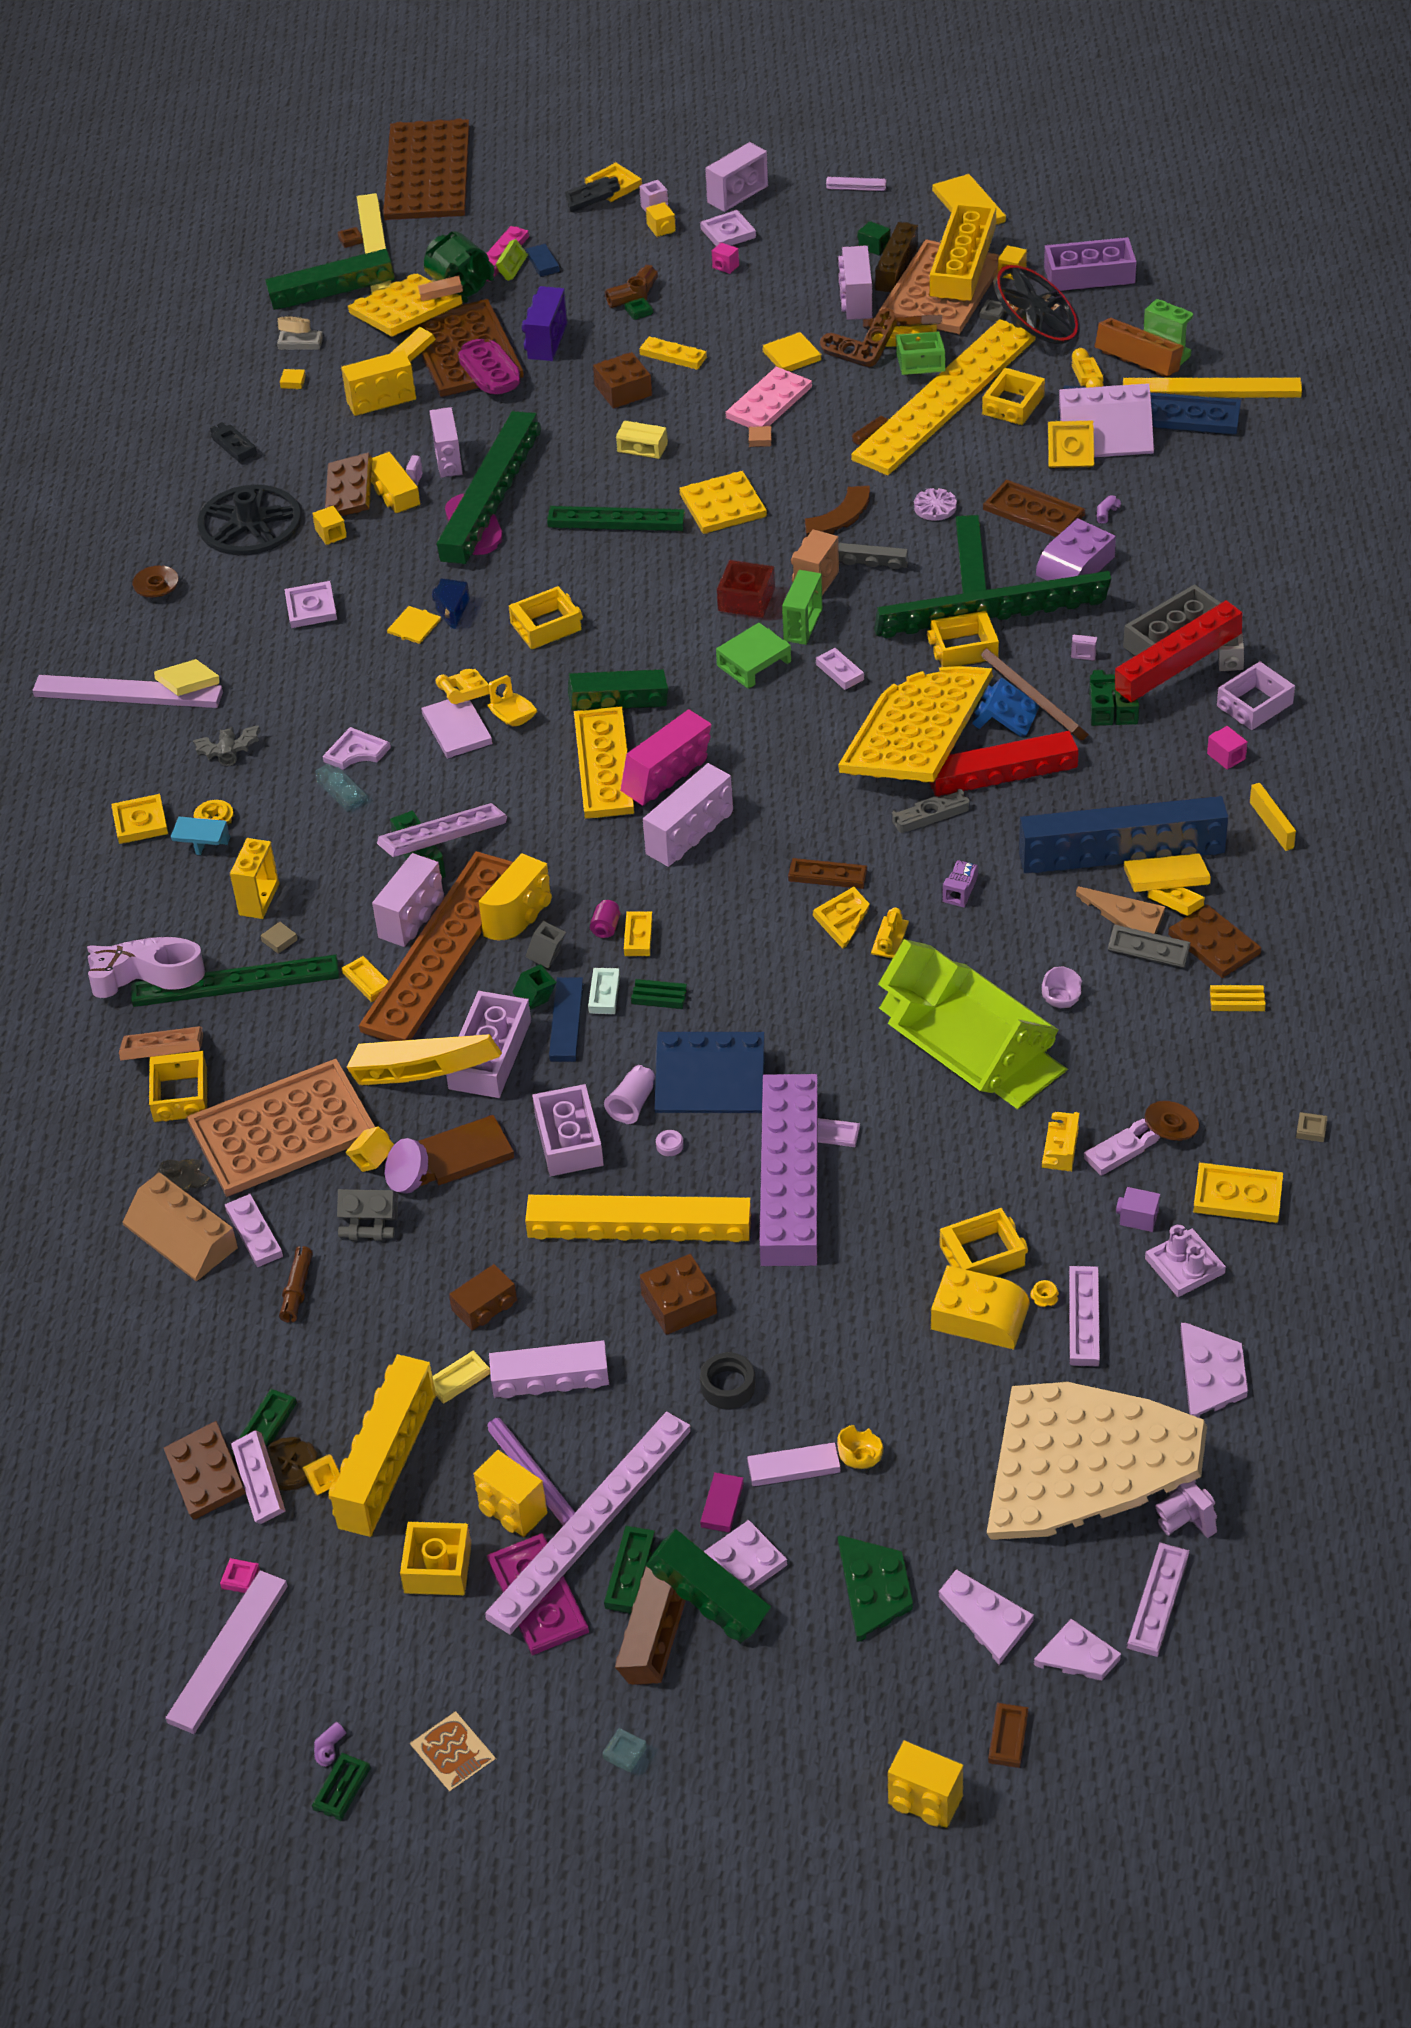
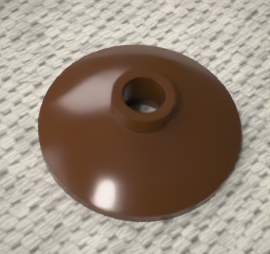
M157 565L139 571L134 576L132 584L135 592L141 596L160 597L172 592L178 585L179 578L174 569Z
M1172 1101L1152 1103L1148 1106L1144 1115L1145 1122L1150 1130L1169 1140L1182 1141L1190 1139L1197 1133L1199 1128L1197 1116L1186 1106Z

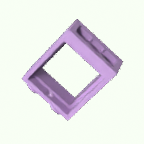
M452 407L430 410L440 478L462 475L458 437Z
M1258 662L1218 688L1217 706L1235 718L1239 723L1253 730L1293 704L1295 685L1263 663ZM1256 687L1271 698L1253 709L1240 700L1239 697Z

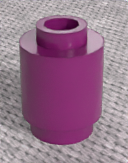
M603 900L596 906L590 923V930L597 937L608 938L614 934L620 917L618 904L611 900Z

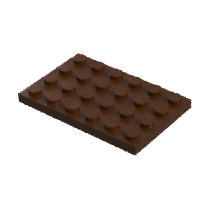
M488 299L456 306L409 328L411 334H413L421 327L432 333L436 339L421 352V355L440 397L479 388L460 364L458 355L465 343L475 339H484L485 342L489 343L492 340L498 343L518 367L520 378L524 377L523 369Z

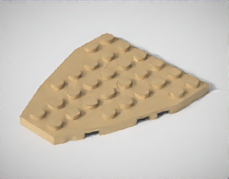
M1070 1382L1012 1386L987 1528L989 1538L995 1540L1048 1537L1057 1534L1056 1528L1070 1523L1077 1527L1084 1524L1083 1519L1097 1514L1104 1518L1148 1502L1147 1496L1164 1489L1168 1493L1182 1483H1189L1200 1478L1207 1433L1205 1421L1149 1399Z

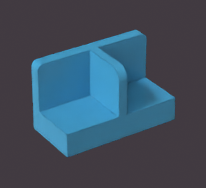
M178 817L171 834L172 841L193 843L196 855H201L205 844L228 845L230 835L227 821Z

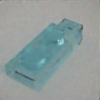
M326 764L315 770L318 776L316 778L318 784L346 812L368 801L367 795L339 767L333 768L330 764Z

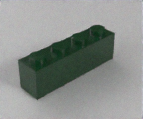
M664 669L569 673L568 696L571 711L612 707H661L667 705L668 686Z
M676 1528L662 1541L645 1565L656 1578L665 1581L676 1590L679 1597L692 1603L705 1618L714 1621L724 1630L728 1637L737 1640L740 1644L754 1633L771 1608L769 1604Z

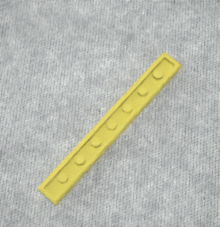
M377 193L357 196L365 254L385 249ZM391 281L371 285V293L390 287Z

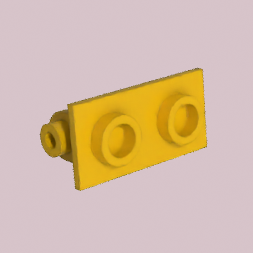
M892 908L888 911L887 917H883L871 951L872 955L894 958L902 944L909 923L908 920H903V915L899 908Z

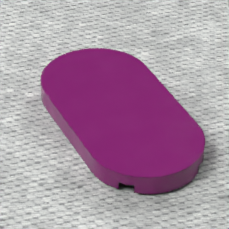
M475 339L461 347V351L458 353L459 362L481 390L491 394H502L515 389L519 385V369L498 343L492 340L489 343L485 342L484 339Z
M464 494L457 495L447 502L445 513L448 522ZM495 514L492 515L489 526L485 528L481 541H478L473 554L482 555L490 553L497 548L499 543L501 544L502 531Z

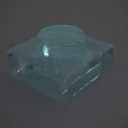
M618 1728L603 1751V1759L631 1773L647 1748L646 1741Z

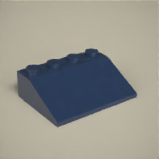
M658 1032L655 1113H762L763 1075L765 1073L764 1032Z

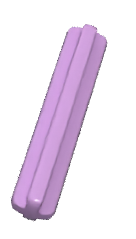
M827 177L826 187L827 189L885 191L886 179Z

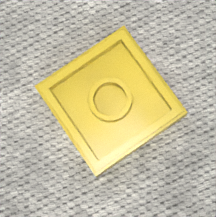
M197 659L154 671L155 679L177 696L220 683L219 675Z

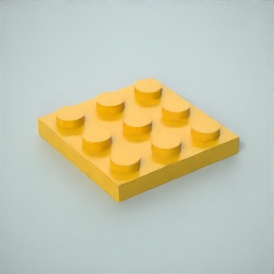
M743 471L679 488L682 499L703 534L767 517L766 508Z

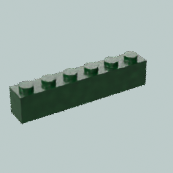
M385 248L265 279L273 310L395 280L390 258Z

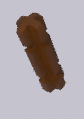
M879 416L853 433V443L857 445L863 444L888 419Z

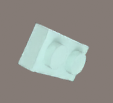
M593 968L588 1004L589 1013L615 1014L620 980V970L618 968Z

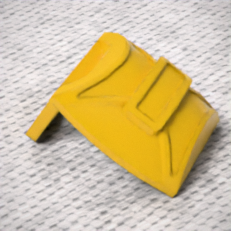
M508 675L489 683L491 703L488 704V707L505 724L510 726L522 725L537 713V709L530 701L513 693L511 678ZM500 684H505L506 689L503 692V697L500 698L499 695H496V688Z

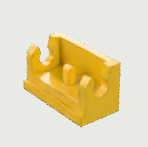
M1052 1113L1051 1118L1053 1120H1062L1063 1123L1049 1122L1042 1168L1072 1171L1080 1113Z

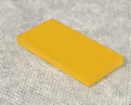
M970 174L932 184V191L950 212H952L955 202L996 206V225L1006 222V215Z

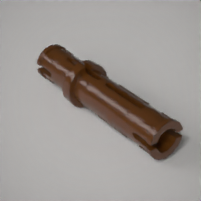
M306 1246L302 1247L301 1254V1247L296 1248L288 1284L282 1292L284 1300L279 1318L287 1323H290L291 1315L292 1322L297 1320L300 1303L303 1302L305 1297L303 1290L313 1256V1251Z

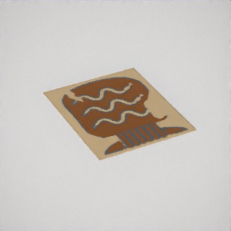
M456 1711L410 1743L449 1791L496 1759Z

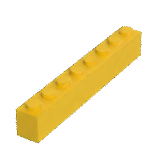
M528 1195L525 1222L527 1237L536 1239L563 1238L571 1240L574 1238H590L592 1240L619 1239L623 1241L629 1239L655 1241L658 1239L675 1241L702 1240L705 1242L727 1240L740 1242L750 1241L751 1202L750 1198Z

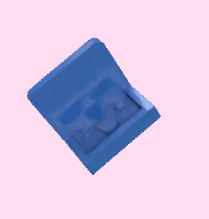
M1001 677L992 687L990 685L986 687L981 697L983 701L976 706L973 712L976 716L972 724L980 729L993 717L1018 736L1024 737L1031 727L1039 705Z

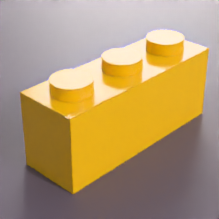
M387 452L373 457L371 482L376 493L383 496L386 506L391 507L395 513H399L420 505L418 487L393 455Z

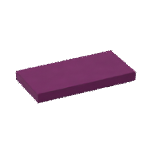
M543 1533L487 1555L488 1563L502 1593L548 1544ZM564 1576L559 1579L518 1626L532 1655L589 1633L588 1626Z

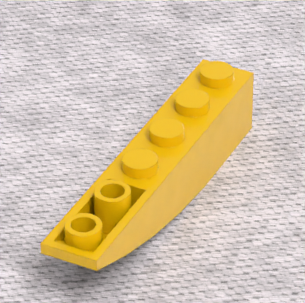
M490 1034L358 1044L347 1065V1069L359 1085L403 1083L467 1069L498 1058L502 1052Z

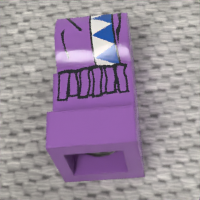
M960 860L956 862L953 872L943 883V902L965 907L977 880L978 865ZM953 891L961 893V898H953L950 894Z

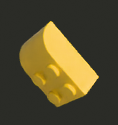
M521 853L479 900L484 937L492 940L514 938L522 933L530 923H533L538 913L550 904L552 894L550 892V877L548 875L547 863Z
M947 1265L931 1308V1329L1014 1350L1029 1308V1297L1020 1286L1009 1280Z

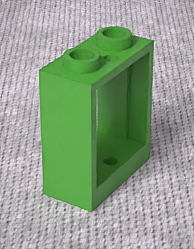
M939 331L896 335L897 358L902 375L945 372V349Z
M805 570L798 571L782 605L784 640L807 644L823 609L822 573Z

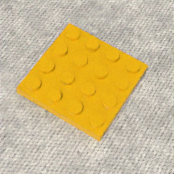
M411 274L403 281L390 284V287L376 290L366 298L355 300V303L348 305V309L351 315L390 336H395L459 306L463 302L461 296L456 293L421 301L418 285L433 281L419 274Z

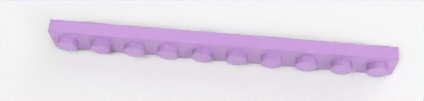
M666 1411L486 1611V1620L511 1635L690 1432V1425Z

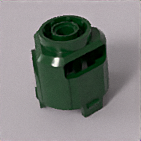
M452 231L448 235H441L435 238L429 244L424 257V270L433 278L434 282L459 276L463 291L456 294L460 295L462 301L466 303L468 301L467 297L477 293L487 280H494L495 266L489 261L488 255L460 232Z

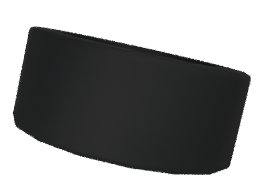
M731 1352L716 1354L707 1359L700 1372V1385L703 1397L709 1404L720 1409L739 1408L749 1402L754 1395L756 1387L755 1371L752 1363L746 1357ZM732 1371L741 1374L745 1378V1382L733 1390H720L711 1384V1379L718 1373Z

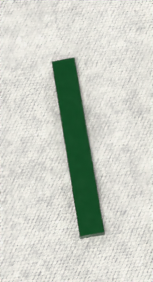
M336 954L206 972L199 982L181 989H164L146 981L131 983L133 1007L338 979V959Z

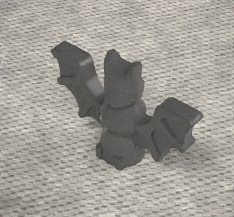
M232 726L229 729H220L218 744L211 743L208 737L193 740V743L197 747L195 749L197 755L205 754L208 760L218 756V761L221 765L232 766L237 761L236 752L240 750L249 751V746L253 742L259 741L258 734L261 730L259 726L245 728L242 735L235 740L234 728Z

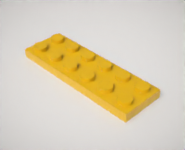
M622 707L574 711L585 819L634 814L633 799L620 791L627 754Z

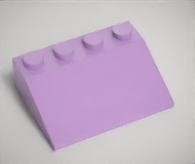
M1149 384L1059 390L1060 421L1093 420L1094 457L1154 453Z

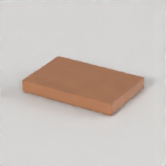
M202 1027L124 1036L119 1050L120 1061L199 1051L203 1039Z

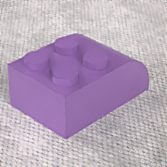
M1076 519L1044 549L1037 564L1036 576L1045 580H1054L1097 573L1115 557L1116 536L1085 521Z

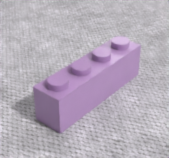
M604 1341L489 1353L494 1398H511L514 1395L523 1394L539 1395L550 1391L567 1392L572 1389L586 1387L594 1389L609 1385Z

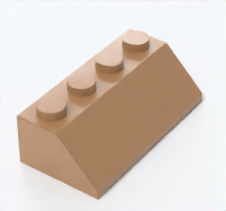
M160 1172L138 1188L123 1220L125 1227L196 1282L238 1248L233 1228Z

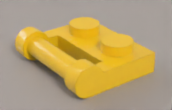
M465 669L457 675L448 677L443 674L436 678V685L439 689L445 691L448 700L452 704H458L490 694L489 684L476 669Z

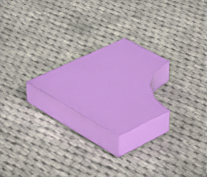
M350 727L323 755V762L343 770L359 761L378 762L391 748L390 742Z

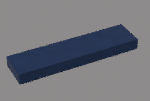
M557 977L549 1059L550 1062H576L583 977Z

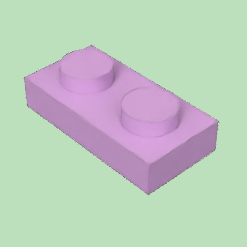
M836 648L816 657V665L844 690L864 680V672Z

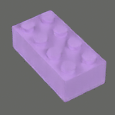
M707 763L643 818L646 854L669 867L676 860H680L684 853L692 846H696L703 836L708 832H712L716 825L724 818H728L733 811L731 775Z
M483 991L477 992L459 1037L490 1034L502 1054L500 1057L482 1064L446 1074L448 1089L500 1098L531 1022L528 999Z

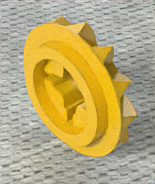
M210 800L196 808L194 818L210 819L211 816L213 817L212 820H223L230 824L234 814L229 803L222 800Z

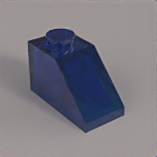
M441 578L438 586L433 589L432 600L435 601L436 611L451 629H456L470 600L468 582Z

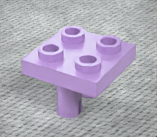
M1182 1225L1171 1227L1170 1240L1145 1253L1146 1261L1177 1297L1225 1274L1226 1266L1193 1228L1187 1231Z
M1196 1480L1180 1484L1176 1489L1169 1492V1497L1155 1505L1161 1517L1158 1519L1159 1526L1168 1536L1188 1521L1193 1522L1207 1538L1217 1532L1215 1521L1217 1515L1213 1508L1215 1501L1206 1489L1202 1491L1195 1484Z

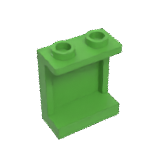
M1156 299L1145 309L1144 331L1183 345L1180 366L1191 356V349L1185 347L1187 323L1193 318V313L1166 303L1163 300Z
M757 623L716 648L717 666L749 689L755 685V674L779 659L786 664L791 662V645L774 634L771 629H767L761 623Z

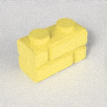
M624 421L616 436L617 452L660 459L668 443L667 428Z

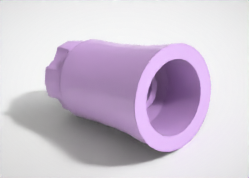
M637 1065L628 1072L620 1085L605 1099L604 1107L607 1113L616 1121L626 1124L636 1122L644 1102L653 1089L656 1077L654 1072L642 1065Z

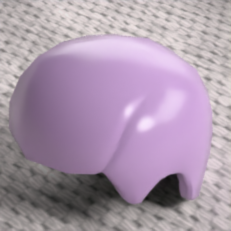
M1064 966L1053 967L1045 974L1042 983L1043 998L1049 1005L1060 1009L1072 1007L1081 995V977L1074 970Z

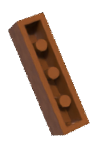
M1108 318L1099 323L1095 348L1102 350L1103 353L1118 356L1125 362L1136 363L1140 368L1154 370L1160 376H1169L1179 371L1184 348L1183 345L1113 318Z

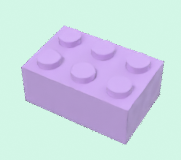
M749 142L706 167L707 202L725 212L767 187V151Z
M868 246L842 247V256H838L842 312H846L847 320L872 318V281Z
M412 853L372 902L378 938L405 947L410 939L416 937L418 929L429 920L432 911L444 899L441 883L442 876L438 862Z
M586 1084L533 1094L535 1118L549 1175L554 1176L604 1166L602 1146Z

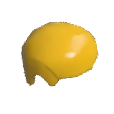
M850 1425L842 1429L837 1437L840 1459L847 1466L855 1469H867L873 1467L881 1460L883 1455L882 1441L875 1434H872L870 1429L859 1432L855 1425Z

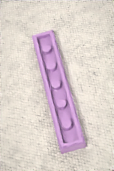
M490 803L378 837L377 844L392 857H396L506 823L507 816Z
M259 1571L166 1716L168 1724L195 1734L288 1587L286 1580Z

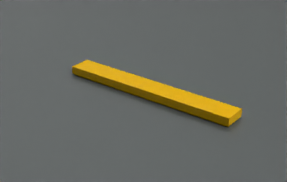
M1123 378V385L1149 384L1150 392L1213 398H1300L1302 395L1301 378Z

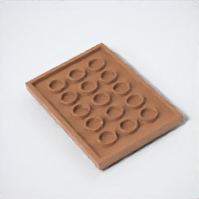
M925 240L880 310L889 308L894 311L896 317L942 315V323L935 324L937 329L960 334L998 273V258L1000 255L987 253L971 301L929 296V275L940 242Z
M337 1059L187 1116L188 1123L226 1197L346 1150L364 1130L375 1127Z

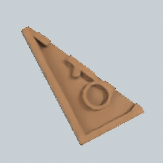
M1079 886L1076 890V896L1088 906L1092 904L1101 910V915L1115 925L1156 934L1165 913L1164 906Z

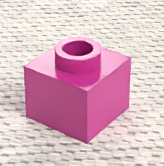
M724 243L717 245L712 250L713 268L729 274L739 266L738 248Z

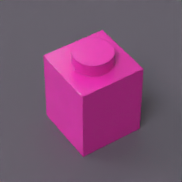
M1226 726L1209 736L1207 754L1224 768L1229 769L1246 759L1247 741L1230 727Z

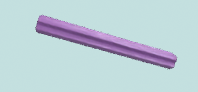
M500 1418L490 1421L487 1425L488 1431L509 1458L543 1480L546 1505L564 1526L575 1514L574 1510Z

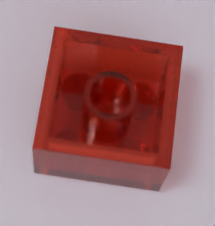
M729 560L717 587L718 611L763 618L775 590L774 566Z

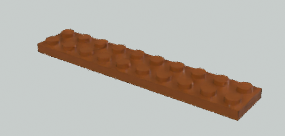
M477 851L474 853L359 1024L361 1033L390 1042L406 1041L413 1038L483 931L479 900L513 863L512 861Z

